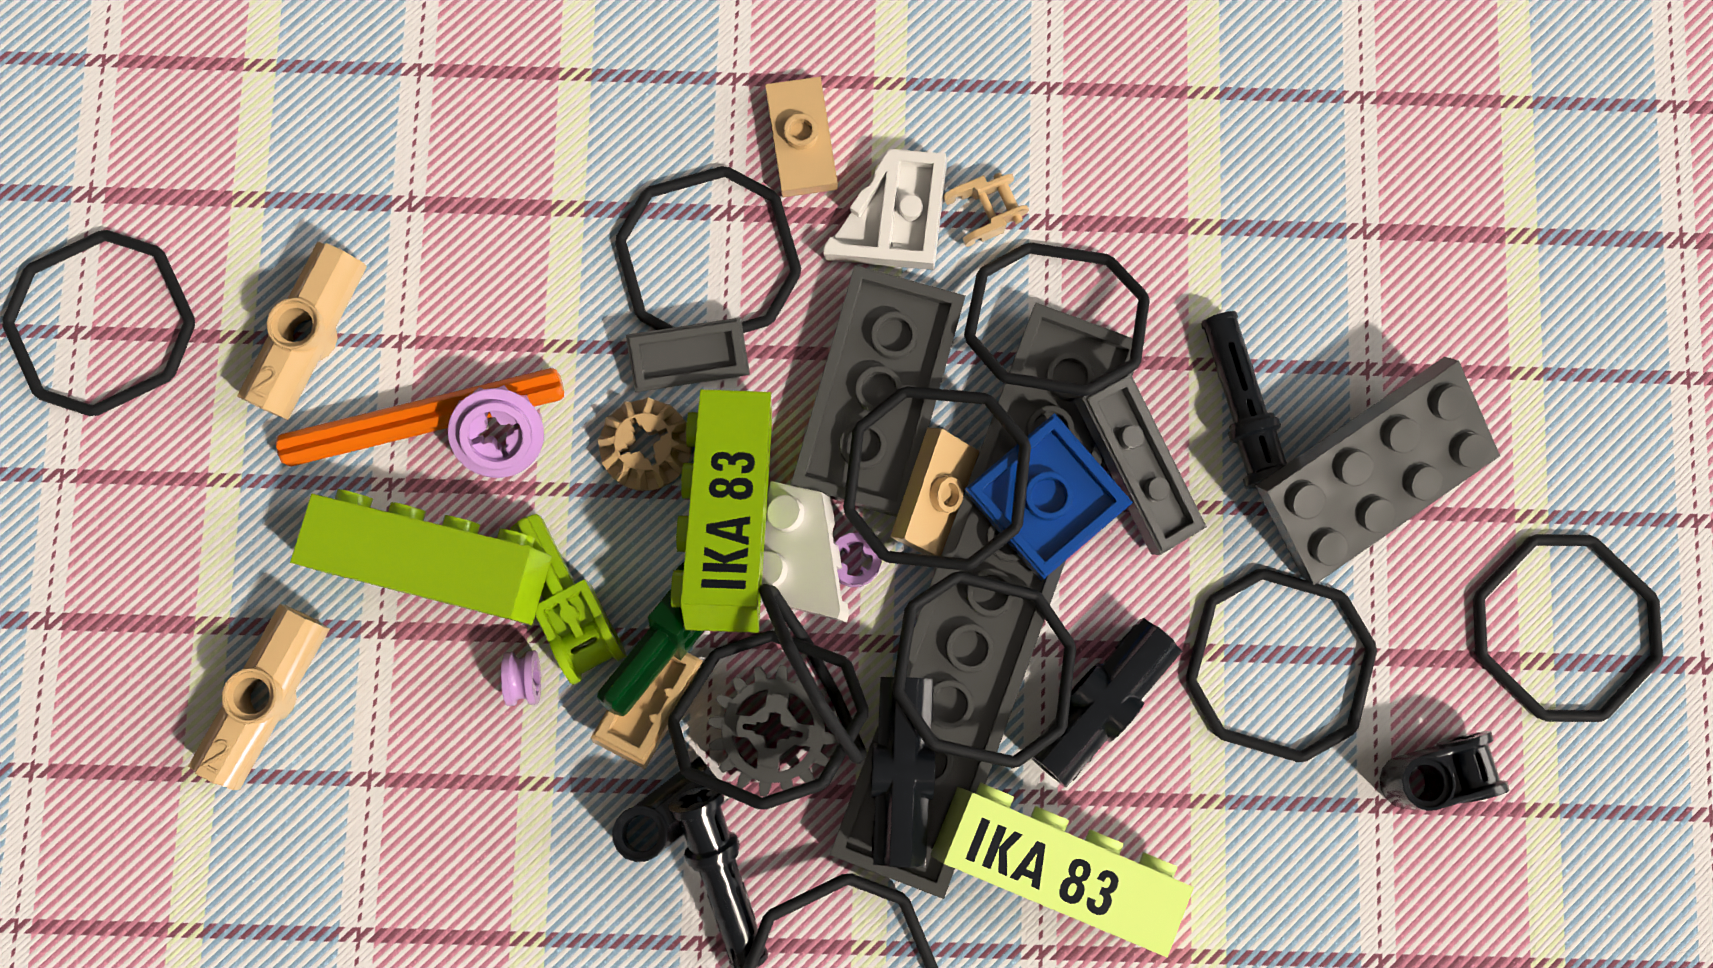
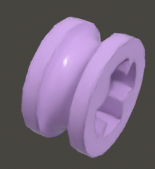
M848 533L839 537L835 542L839 546V552L843 550L849 554V545L863 546V556L872 558L871 568L867 571L864 567H861L860 572L862 575L860 576L848 575L847 565L841 563L842 569L837 570L839 582L848 587H862L870 583L878 574L882 563L881 559L878 558L859 533Z
M536 650L527 651L523 658L516 657L514 652H505L503 654L501 685L503 699L507 706H515L519 699H526L530 705L539 703L541 697V667Z

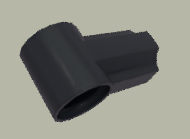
M701 756L691 762L692 768L717 778ZM679 771L634 807L623 811L616 819L612 830L613 843L616 850L625 859L634 862L649 861L661 855L666 848L684 835L680 822L674 820L670 815L669 803L679 794L702 785L686 779ZM724 795V802L722 803V805L731 798ZM640 815L650 817L656 822L659 830L657 843L648 851L634 849L627 839L629 823Z

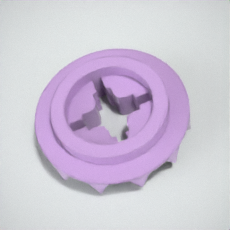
M504 385L490 389L479 387L463 400H459L448 425L449 444L456 458L472 472L492 478L513 476L528 468L541 451L544 441L542 415L530 403L527 395H519L509 391ZM488 412L491 413L492 418H496L500 425L508 423L514 425V428L507 431L506 451H504L501 443L498 444L494 436L485 438L483 435L479 436L480 433L487 429Z

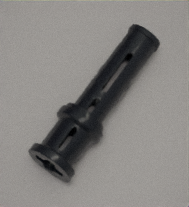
M1227 311L1203 320L1201 326L1205 331L1218 377L1234 422L1229 426L1230 442L1237 443L1247 473V476L1243 478L1245 489L1256 488L1257 484L1288 463L1286 462L1277 434V430L1281 427L1279 418L1275 417L1274 413H1267L1254 367L1238 323L1237 312Z
M704 786L695 787L676 796L669 803L668 809L671 817L680 822L688 845L684 852L686 862L693 870L700 873L701 879L704 882L709 903L726 947L725 950L729 958L730 967L743 968L758 926L736 861L740 843L737 835L729 831L721 809L724 795ZM765 946L757 967L762 965L768 958V951Z

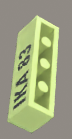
M983 783L979 784L976 794L957 787L930 854L932 857L945 865L1168 958L1194 889L1193 886L1174 879L1177 866L1144 852L1140 862H1134L1120 856L1123 843L1090 829L1086 839H1080L1065 832L1069 820L1037 806L1034 807L1031 817L1010 809L1014 796Z

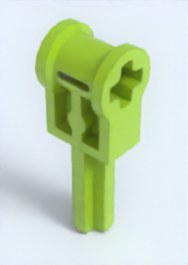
M534 514L518 520L510 527V530L534 537L535 540L532 548L552 556L541 593L544 601L538 604L535 616L549 642L556 661L568 681L574 685L582 680V673L611 658L619 661L627 657L621 640L592 585L585 579L575 583L543 518L538 514Z

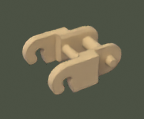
M997 173L993 176L994 179L989 182L986 181L983 175L959 185L944 194L943 198L947 205L956 201L955 198L959 196L962 200L971 196L975 200L980 199L989 219L988 225L978 228L963 237L966 247L975 244V241L979 238L984 242L1003 234L1009 222L1014 221L1015 224H1019L1023 221L1022 216L1028 213L1029 208L1027 205L1018 206L1009 187L1014 181L1013 174L1002 176L1001 173ZM996 191L999 192L1007 211L998 215L995 214L987 195Z

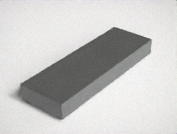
M1131 373L1093 395L1079 396L1074 399L1113 480L1133 502L1127 508L1151 555H1161L1207 527Z

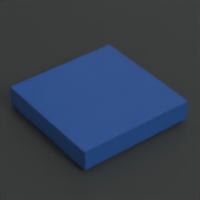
M1055 413L1027 436L1031 445L1023 526L1020 532L1008 541V544L1040 581L1045 579L1133 503ZM1018 444L964 490V493L999 533L1011 524L1019 452Z

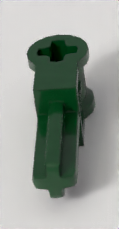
M684 562L676 570H684ZM671 589L649 614V630L598 691V701L614 715H627L673 656L681 661L704 632L685 630L681 607L671 606Z

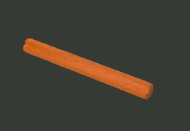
M548 368L280 434L276 438L277 453L283 464L292 467L446 429L459 400H463L479 387L490 389L504 385L509 391L519 395H527L534 407L552 403L564 398L563 382L556 369ZM488 412L487 418H491V413Z

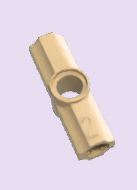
M317 241L288 299L276 304L270 311L267 319L269 335L237 397L286 420L289 419L318 361L328 357L335 349L338 339L336 326L367 268L362 261L339 248ZM305 320H312V330L307 338L294 342L293 334L295 328Z
M279 604L244 668L233 674L225 683L222 691L223 705L188 767L195 771L196 775L213 784H218L231 790L241 789L276 724L285 719L294 709L297 700L296 689L329 632V627L305 613L287 605ZM263 681L269 689L270 698L265 708L258 712L251 703V693L256 684Z

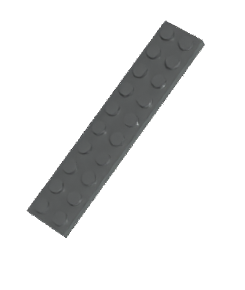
M1035 303L1009 372L1087 385L1130 360L1133 338ZM1011 384L1004 385L998 403L1026 436L1055 413L1101 465L1103 458L1074 402V399L1080 395ZM994 415L967 487L1017 445L1016 441ZM965 493L941 556L968 559L999 534L996 528ZM1007 542L974 569L963 571L936 568L929 588L949 574L963 571L1036 589L1051 604L1066 561L1040 581ZM958 583L921 608L913 630L906 677L933 679V720L931 721V731L937 739L994 752L998 751L1045 620L1033 601ZM877 726L830 855L944 899L955 868L943 864L930 854L957 787L976 794L979 784H986L993 764L935 751L933 800L928 801L926 867L905 868L873 865L872 838L873 821H875V798H871L873 742H878Z

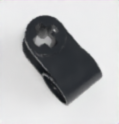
M1491 731L1454 737L1441 741L1433 747L1396 756L1385 764L1379 778L1380 788L1385 798L1394 806L1411 810H1439L1460 803L1493 798L1509 792L1510 789L1507 781L1500 780L1489 747V744L1494 740ZM1416 767L1422 772L1425 780L1424 790L1419 797L1413 795L1409 786L1410 775Z

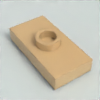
M821 76L765 84L782 198L838 190Z
M927 427L890 537L924 555L941 556L957 511L962 503L964 490L969 482L979 450L942 428Z
M686 653L681 661L673 656L627 715H614L606 710L591 736L592 742L646 769L668 730L669 715L702 666L703 660L689 653Z

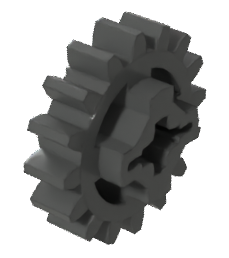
M784 665L779 666L775 679H768L761 666L754 668L755 682L750 685L738 676L733 678L734 687L738 692L736 696L732 699L719 694L716 698V701L726 709L724 717H712L708 720V724L712 727L722 729V738L716 739L709 744L710 750L719 751L725 749L728 755L719 766L720 771L723 773L736 767L741 771L737 787L743 789L752 779L759 781L760 796L763 797L768 796L772 783L780 782L781 789L786 790L793 787L792 779L799 776L805 783L815 780L809 767L813 763L826 766L829 758L821 752L823 744L838 743L832 733L825 732V722L814 708L799 678H797L795 683L788 681V671ZM821 689L820 691L825 699L828 693L825 689ZM768 690L764 707L752 716L738 715L740 708L748 699ZM790 693L805 703L812 715L814 725L798 723L789 710ZM771 713L781 714L780 720L782 725L790 727V730L802 732L803 736H789V739H779L776 748L767 747L766 736L758 734V731L746 729V725H759V722L767 723L771 719ZM734 736L748 738L757 750V768L748 763L740 754ZM794 745L811 747L801 762L790 769L779 771L781 756Z

